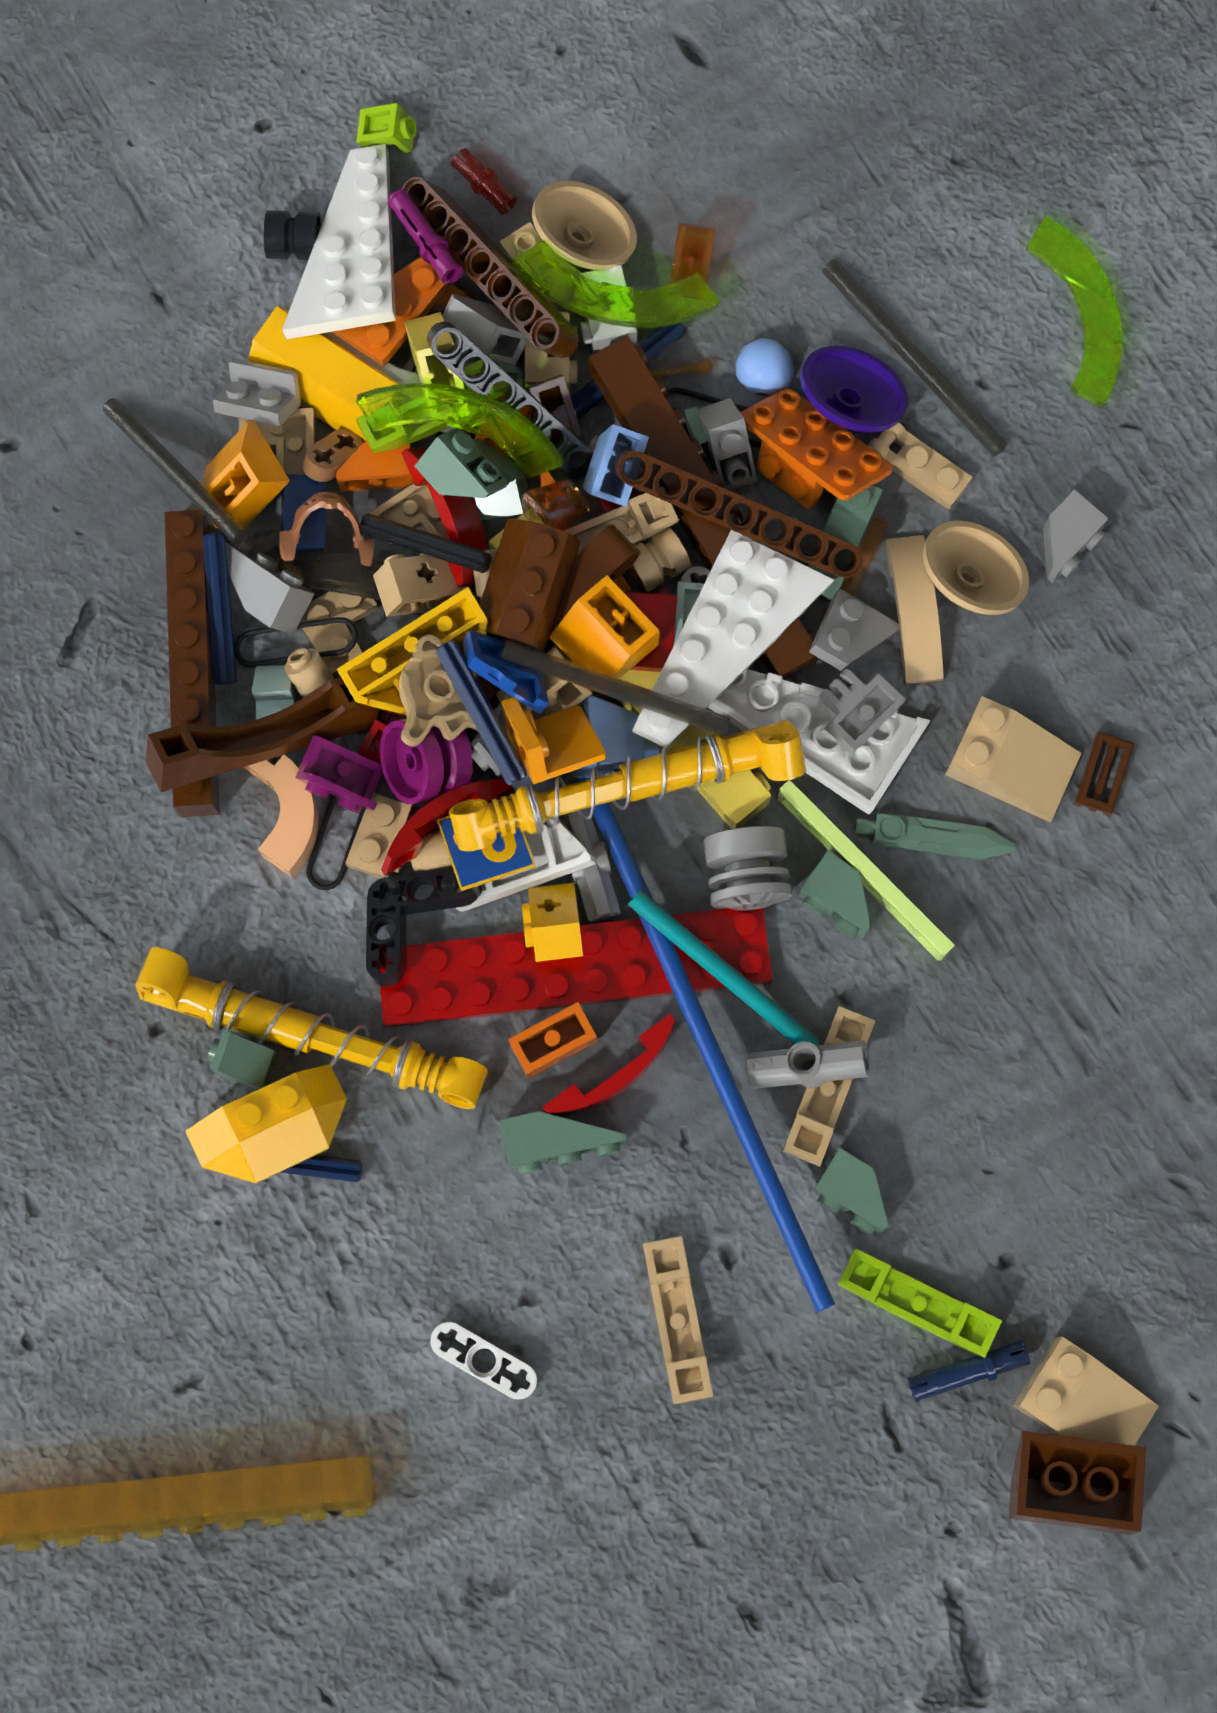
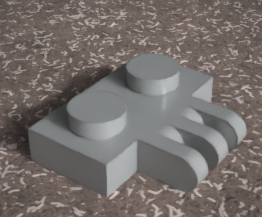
M845 669L839 676L848 688L840 680L835 679L829 684L832 692L824 689L819 694V698L836 714L824 729L853 755L903 705L906 699L879 673L865 685L850 670Z

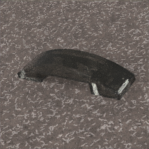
M323 551L295 553V558L289 561H284L280 556L277 568L281 571L283 569L300 576L304 580L302 586L310 591L311 589H318L381 600L373 575L384 564L383 561L373 559L372 566L362 565L360 556Z

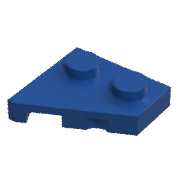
M469 630L462 640L467 667L530 709L541 714L549 704L538 653Z

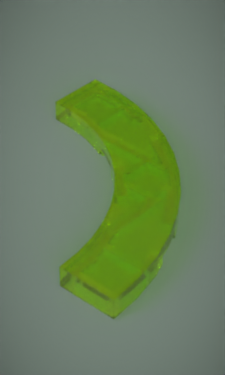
M1045 215L1028 243L1026 251L1048 265L1061 280L1064 279L1074 295L1073 300L1079 312L1084 330V347L1080 368L1070 391L1103 408L1113 388L1122 354L1123 334L1117 299L1101 265L1087 247L1066 228Z
M545 240L515 257L513 265L523 277L555 303L576 314L610 325L632 328L669 326L699 317L716 308L720 302L698 272L676 283L655 287L654 290H633V287L619 286L603 281L598 283L581 275L578 269L567 263L553 251Z
M411 383L376 388L357 394L356 403L374 431L402 424L422 423L425 420L447 422L446 426L459 428L476 435L481 433L497 442L498 447L521 467L528 479L562 466V456L538 427L511 407L480 393L454 386Z

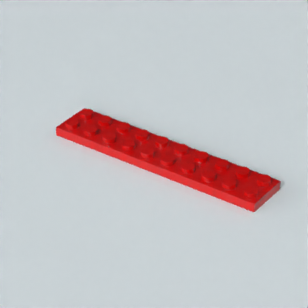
M726 908L671 915L752 984L772 983L763 908L754 910ZM640 919L580 925L583 956L536 962L534 947H526L524 932L406 945V970L403 978L396 985L390 987L380 986L383 1026L385 1028L569 1007L577 1002L580 1005L673 995L674 993ZM673 943L694 992L727 988ZM382 951L385 955V967L379 970L381 973H385L387 966L392 965V963L387 958V952Z

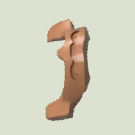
M332 492L313 494L296 510L292 529L280 532L279 550L281 558L284 561L293 560L295 558L296 546L299 544V538L301 537L300 529L308 515L322 507L326 509H339L344 513L345 517L349 518L353 525L354 537L352 540L354 548L359 550L362 565L372 566L374 538L362 534L359 528L357 513L343 496Z

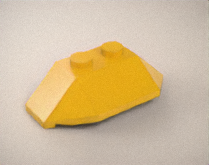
M467 587L337 668V671L355 702L407 716L405 707L400 699L398 685L403 668L414 655L417 641L425 635L436 636L442 644L454 640L465 657L462 640L469 630L486 635L489 620L470 588ZM474 672L475 677H479V674Z
M327 1064L295 1072L228 1103L187 1129L185 1133L202 1168L257 1184L328 1150L347 1098L332 1067Z

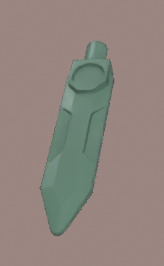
M877 813L875 820L856 818L854 833L873 835L872 843L882 844L885 847L976 860H985L1009 854L1016 850V845L1013 842L983 826L893 813Z

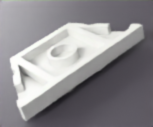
M555 817L546 819L550 826L554 825ZM560 819L554 830L543 825L544 830L539 832V834L531 835L524 831L536 867L480 885L481 891L477 900L471 905L456 909L460 912L467 911L597 864L596 859Z

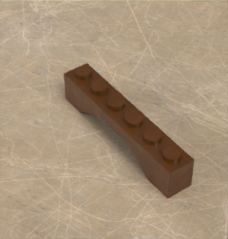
M340 677L328 681L299 702L254 721L221 727L182 724L148 734L146 764L160 792H164L307 748L313 735L330 741L369 729L375 719H377L379 708L355 702L343 679Z

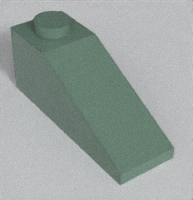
M871 486L849 500L843 501L837 498L823 531L859 548L877 510L883 489ZM842 549L837 552L834 558L837 569H844L851 563L852 556L850 551ZM809 564V568L834 579L832 585L819 596L831 601L833 595L841 589L845 578Z

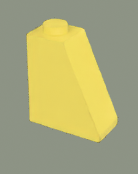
M441 312L404 321L412 356L433 423L470 413L463 381L436 358L427 343V336L431 327L444 321ZM449 332L442 333L436 340V347L439 350H450L454 346Z

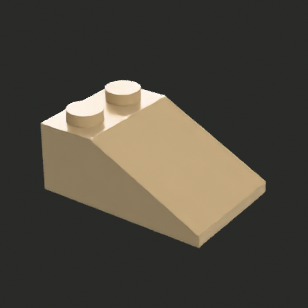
M982 696L945 775L1051 822L1082 753L1019 712Z
M1054 1337L1012 1405L1055 1435L1133 1446L1136 1445L1159 1407L1099 1360L1064 1337Z

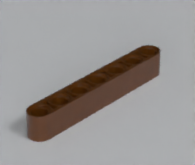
M420 177L409 179L402 189L409 192L410 197L437 235L443 236L449 244L448 250L457 263L461 265L467 275L537 349L558 358H566L574 353L579 340L575 328L444 189Z
M625 450L616 459L615 472L618 478L638 490L843 578L853 577L862 568L863 556L861 551L847 541L641 451ZM630 457H639L643 462V472L637 478H627L624 474V463ZM665 473H675L679 481L677 489L669 494L662 493L659 489V479ZM701 488L711 489L714 497L712 504L705 509L697 508L694 503L695 494ZM738 503L745 504L748 508V517L740 524H733L729 516L731 508ZM771 519H780L783 525L782 533L775 539H768L764 531L765 525ZM807 534H814L817 538L816 549L810 554H803L799 547L800 540ZM842 549H848L852 556L851 563L844 569H837L834 563L835 555Z
M614 524L607 526L598 533L575 557L550 635L581 596L606 575L615 583L638 559L640 551ZM496 637V639L503 640L536 651L538 653L539 659L554 645V643L549 638L545 651L543 652L525 645H521L503 638ZM479 675L476 679L490 705L493 706L499 700L496 693L501 689Z

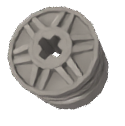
M773 826L737 828L712 834L703 840L706 866L711 869L725 871L708 880L710 888L719 890L710 896L712 907L718 909L754 910L783 902L793 896L792 886L788 883H781L790 877V870L771 866V864L787 857L785 832L782 828Z

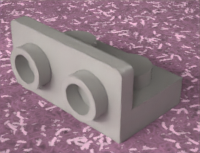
M233 359L229 363L231 382L212 399L215 413L280 427L301 405L298 374L291 370Z

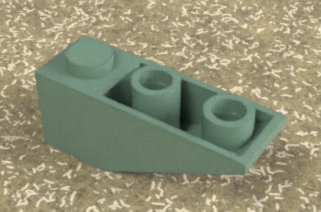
M540 1111L499 1120L509 1167L511 1170L519 1169L520 1175L543 1170L542 1163L558 1160V1165L563 1166L582 1161L581 1154L596 1151L597 1157L620 1152L619 1145L627 1144L624 1133Z

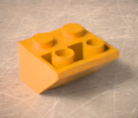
M248 420L206 466L198 499L215 528L248 526L290 482L254 420Z
M606 575L576 601L549 638L596 690L602 694L659 645V630Z

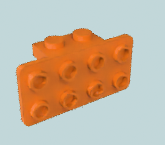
M784 388L740 412L744 417L746 428L762 440L756 469L808 510L820 503L823 487L838 499L846 501L891 475L893 465L846 429L826 419L810 402L790 388Z

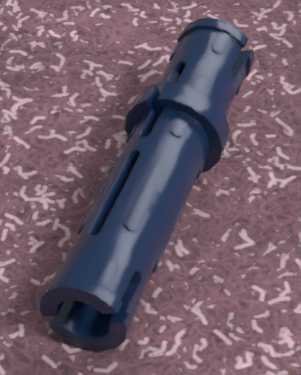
M1021 1339L1015 1343L988 1351L985 1358L977 1355L914 1377H907L915 1403L985 1378L992 1381L997 1379V1374L1024 1365H1030V1358L1028 1352L1024 1350L1026 1346Z

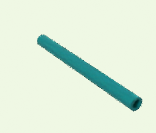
M638 890L627 905L793 1044L804 1041L816 1046L818 1045L820 1040L643 891Z

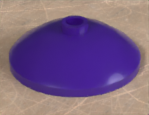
M846 346L823 347L812 352L805 360L801 369V386L809 402L822 416L838 426L857 432L884 431L898 424L906 412L908 396L902 381L888 365L867 352Z

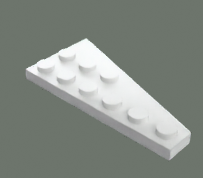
M386 144L350 150L282 331L286 339L396 321L391 208L387 203L391 195L390 168Z
M731 530L632 732L662 747L668 748L739 675L758 659L832 585L834 579Z
M746 669L708 706L709 709L742 731L788 719L800 733L807 769L805 773L868 815L874 810L931 721L921 717L911 718L898 714V711H896L851 755L824 729L836 714L819 698V694L824 690L823 688L806 683L796 684L783 680L782 676L768 673L766 675Z

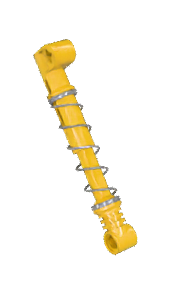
M786 719L724 737L718 734L705 735L704 740L700 737L698 738L697 744L668 751L667 748L663 747L662 753L635 761L628 756L626 763L619 765V771L602 776L598 769L593 766L591 769V779L565 785L563 779L557 776L555 779V789L544 792H537L528 783V785L518 787L514 794H510V800H507L506 796H502L499 803L496 798L491 799L492 805H488V802L483 799L466 800L452 806L449 809V814L458 849L461 851H476L492 845L496 841L498 833H500L501 837L507 836L506 831H509L511 835L516 834V828H519L520 832L526 831L531 835L543 832V825L554 830L560 815L577 811L580 816L589 820L594 813L595 806L611 801L619 809L625 810L630 802L649 797L660 801L664 793L685 787L695 791L700 783L714 780L720 784V782L729 781L733 774L758 767L762 769L769 779L774 781L795 779L805 774L807 769L800 733ZM627 798L624 806H620L616 800ZM591 807L589 816H585L581 812L582 809ZM555 817L554 825L550 826L546 819Z
M159 947L150 949L135 985L139 998L142 1001L204 1020L208 1027L221 1031L224 1027V1030L228 1032L230 1029L259 1038L260 1045L265 1040L294 1049L295 1056L300 1051L308 1054L311 1049L330 1055V1067L334 1066L338 1058H342L363 1065L365 1078L369 1077L372 1071L376 1069L390 1074L392 1086L397 1089L416 1088L419 1084V1089L425 1091L429 1087V1093L434 1094L438 1090L439 1098L463 1109H474L476 1107L488 1073L485 1066L468 1058L452 1057L446 1062L445 1056L441 1055L439 1059H436L437 1054L433 1052L427 1056V1050L422 1049L418 1042L407 1039L403 1043L399 1035L392 1037L387 1043L370 1039L369 1031L364 1024L348 1032L336 1028L333 1017L329 1013L321 1016L299 1010L295 1002L283 1005L264 999L262 992L259 990L249 994L237 990L236 984H232V982L222 981L215 983L193 976L190 973L187 961L182 956ZM324 1017H329L331 1026L320 1023V1021ZM359 1028L365 1029L366 1037L354 1033ZM395 1039H398L401 1046L395 1047L390 1044Z

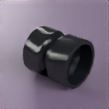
M267 210L264 219L263 237L266 258L288 260L290 255L294 253L297 260H309L322 226L320 213L299 212L295 218H292L288 211Z

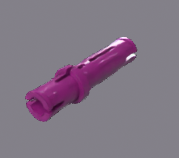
M399 189L392 193L388 198V206L394 211L420 248L419 253L422 259L433 266L443 283L452 284L461 277L463 268L448 250L449 244L443 236L437 235L407 190Z

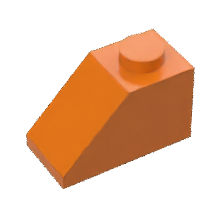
M365 441L336 471L340 492L407 488L412 485L414 481L401 453L405 449H412V443L395 449L373 453L367 441Z

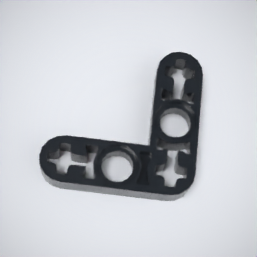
M453 868L384 877L375 881L368 889L366 969L376 984L382 987L396 985L405 974L406 915L471 905L479 897L481 887L477 886L457 893L455 889L459 888V884ZM444 883L446 888H442L441 884ZM425 884L433 886V892L428 898L423 900L415 898V892L419 887ZM391 891L393 895L388 897L386 903H382L381 899L386 898V893ZM402 896H406L407 900L404 901ZM387 924L395 925V932L390 938L385 940L377 938L381 927ZM382 951L387 952V958L392 963V965L387 966L385 973H381L379 970L385 967V955Z

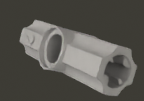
M590 808L582 809L581 812L585 816H589ZM577 811L560 815L559 819L596 859L597 864L571 873L574 884L578 885L588 922H600L619 915L620 905L609 875L612 874L603 841H599L593 818L591 817L589 820L584 819Z
M864 1040L817 1046L810 1042L802 1041L794 1044L790 1049L748 1053L746 1059V1073L749 1086L752 1089L801 1084L806 1088H816L826 1081L868 1077L870 1071V1058L867 1044ZM816 1059L815 1064L809 1070H800L805 1061Z

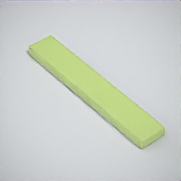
M790 780L779 789L777 800L829 852L860 872L863 886L937 961H941L953 949L955 945Z

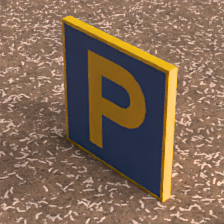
M450 816L437 820L461 891L536 867L524 832H520L519 828H516V834L513 835L506 831V837H501L500 833H498L496 841L486 848L476 851H461L457 846Z

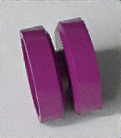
M406 719L390 722L384 729L380 741V760L383 774L391 791L402 802L416 804L433 800L435 797L450 790L469 784L473 773V758L471 756L470 741L465 730L454 740H446L442 736L440 729L434 726L418 746L412 747L406 745L401 739Z

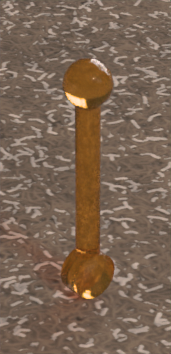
M703 359L698 364L649 370L653 377L695 371L707 374L712 370L713 365L710 360Z

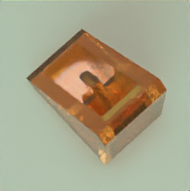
M679 223L668 296L700 302L705 301L714 254L716 229Z
M570 479L526 491L522 496L523 516L528 521L562 531L587 514L593 507Z

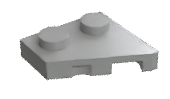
M839 589L831 599L809 652L842 671L853 664L859 657L866 655L877 645L893 637L900 630L899 623L844 590Z

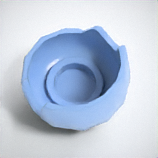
M761 338L743 346L735 361L737 379L752 394L765 393L771 396L784 388H789L795 375L790 353L779 342L772 339Z

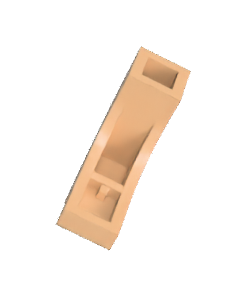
M284 754L275 766L273 763L276 760L271 758L242 768L272 788L277 793L280 802L278 821L272 832L258 848V851L263 858L292 879H295L313 851L318 834L319 818L314 795L305 790L307 783L295 778L299 768Z

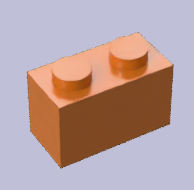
M579 1002L509 1038L508 1041L529 1080L597 1043V1036Z

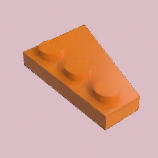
M418 258L394 274L396 321L338 330L332 333L384 368L408 338L404 321L426 316L450 285L443 283L433 266L422 258Z

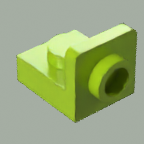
M398 103L360 109L356 143L362 148L381 144H395L404 153L412 152L413 141L417 132L416 121Z

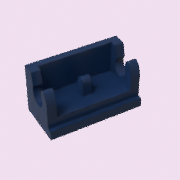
M286 474L290 482L281 492V531L292 529L296 510L313 494L326 492V482L315 481L307 475ZM322 507L312 511L304 520L300 529L301 537L299 538V544L296 546L295 557L316 558L319 557V551L325 550V508Z

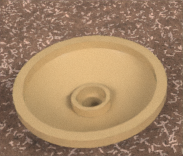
M576 181L554 182L545 186L538 193L533 203L532 219L539 236L553 253L572 265L589 270H610L615 266L625 264L636 248L637 233L629 214L614 198L596 187Z
M949 521L937 526L924 543L923 562L931 581L947 599L957 606L974 613L1000 615L1017 608L1026 597L1029 590L1027 567L1017 550L993 530L973 522Z

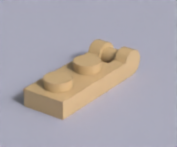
M900 423L882 431L878 438H873L867 445L893 465V472L948 510L953 507L973 478L907 432ZM893 441L902 447L898 454L889 448Z

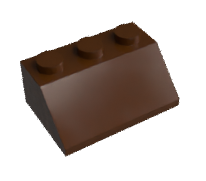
M508 518L479 604L489 620L487 634L543 652L545 651L581 542L569 532L540 523Z
M1022 1431L1011 1477L1008 1519L1125 1535L1141 1532L1146 1447Z

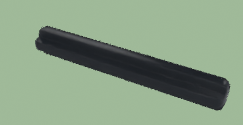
M369 513L362 516L361 523L359 524L360 531L368 536L480 573L487 572L492 561L491 555L483 550Z

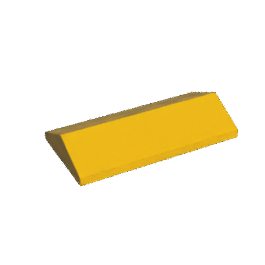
M280 305L276 306L252 340L248 362L295 371L298 374L300 407L314 408L317 418L335 430L346 429L356 433L364 443L366 439L356 422V418L383 405L391 404L401 384L323 333L286 339L282 329L289 311Z

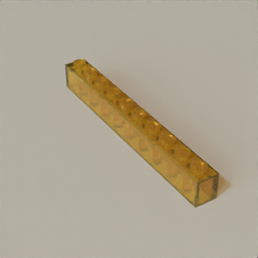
M373 1455L1 1493L0 1545L15 1544L16 1552L41 1549L40 1541L56 1540L57 1547L82 1545L81 1537L97 1535V1543L122 1541V1533L138 1531V1539L162 1537L163 1528L179 1527V1535L204 1532V1524L220 1523V1530L245 1528V1520L261 1518V1526L286 1524L285 1516L301 1514L302 1522L326 1520L327 1511L342 1510L343 1518L367 1515V1507L377 1505Z

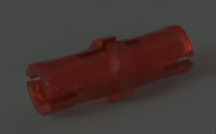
M467 148L461 149L459 152L463 158L461 159L456 154L451 161V166L472 184L471 188L477 195L482 194L501 215L508 213L509 211L505 207L506 204L512 209L517 202V197L496 179L497 175L491 168H485Z

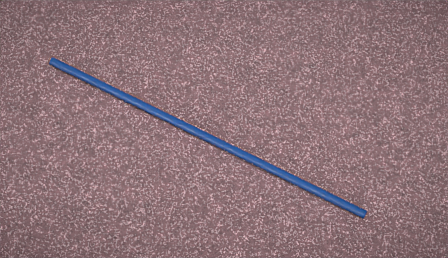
M577 778V779H578V782H580V781L588 780V779H591V778ZM610 803L595 806L593 815L630 897L632 898L638 890H641L652 899ZM639 915L816 1312L828 1309L835 1305L833 1297L672 941Z

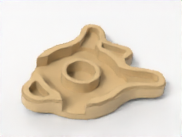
M425 635L417 641L414 655L403 668L399 678L400 699L407 713L401 739L406 745L412 747L418 746L434 726L440 729L442 736L446 740H454L466 728L477 730L436 655V650L442 645V642L434 635Z

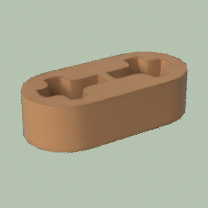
M338 429L309 447L302 466L304 473L315 481L327 482L336 477V471L363 444L361 438L350 430Z

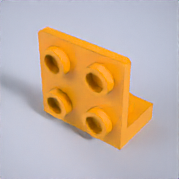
M514 697L501 701L508 737L533 785L606 759V752L580 706H574L534 720L530 710L523 711L518 700Z

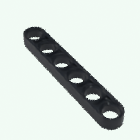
M443 321L431 327L428 332L427 343L437 359L573 479L586 477L593 456V452L586 443L456 325ZM445 332H452L456 336L454 346L446 351L437 349L436 340L439 335ZM471 357H479L483 360L482 369L475 375H467L463 370L464 363ZM506 381L509 383V392L505 397L501 399L491 397L490 390L496 382ZM525 405L534 406L536 412L532 420L525 423L517 420V412L521 407ZM553 428L561 430V439L558 443L552 446L543 444V436L546 431ZM579 451L586 453L587 459L583 466L576 469L569 467L568 461L572 454Z

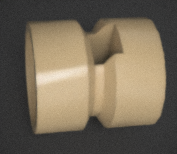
M670 527L647 538L648 543L646 544L642 542L634 544L640 551V555L627 572L642 593H649L664 584V576L667 575L670 578H674L691 567L690 559L684 546Z

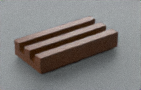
M1098 731L1095 735L1073 805L1078 807L1085 806L1090 811L1096 812L1097 810L1103 812V815L1110 817L1113 814L1135 743ZM1102 743H1106L1108 747L1092 798H1088L1086 794ZM1116 747L1123 749L1107 802L1103 803L1100 802V798Z

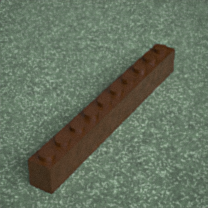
M626 336L589 356L588 371L622 428L649 437L644 451L645 454L724 488L718 473L715 470L709 471L704 463L705 453L696 438L691 440L684 429L686 422L682 413L677 407L671 408L666 400L667 390L662 380L658 376L653 377L646 367L649 362L640 345L634 346L630 338ZM665 473L659 479V487L664 486L667 494L674 492L678 487L679 481L675 473ZM701 488L696 492L694 503L697 508L705 509L712 504L714 497L711 489ZM672 504L679 523L706 568L711 571L731 530ZM734 505L729 513L730 520L733 524H740L743 521V516L738 506ZM798 617L760 658L769 673L782 676V679L786 680L816 663L818 657L809 652L816 635L811 629L805 630Z

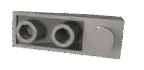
M233 536L232 540L225 539L228 574L245 611L269 628L294 634L314 593L302 586L304 580L300 576L288 570H279L277 568L278 561L263 553H254L252 551L254 545L238 536Z

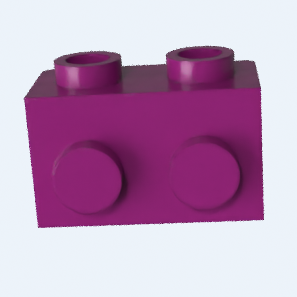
M313 735L295 778L307 783L306 791L325 799L328 794L340 798L339 806L360 814L362 808L375 810L377 803L371 799L383 769L382 765L320 736Z

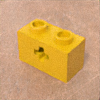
M574 882L528 888L529 903L522 904L526 947H534L536 962L583 956Z

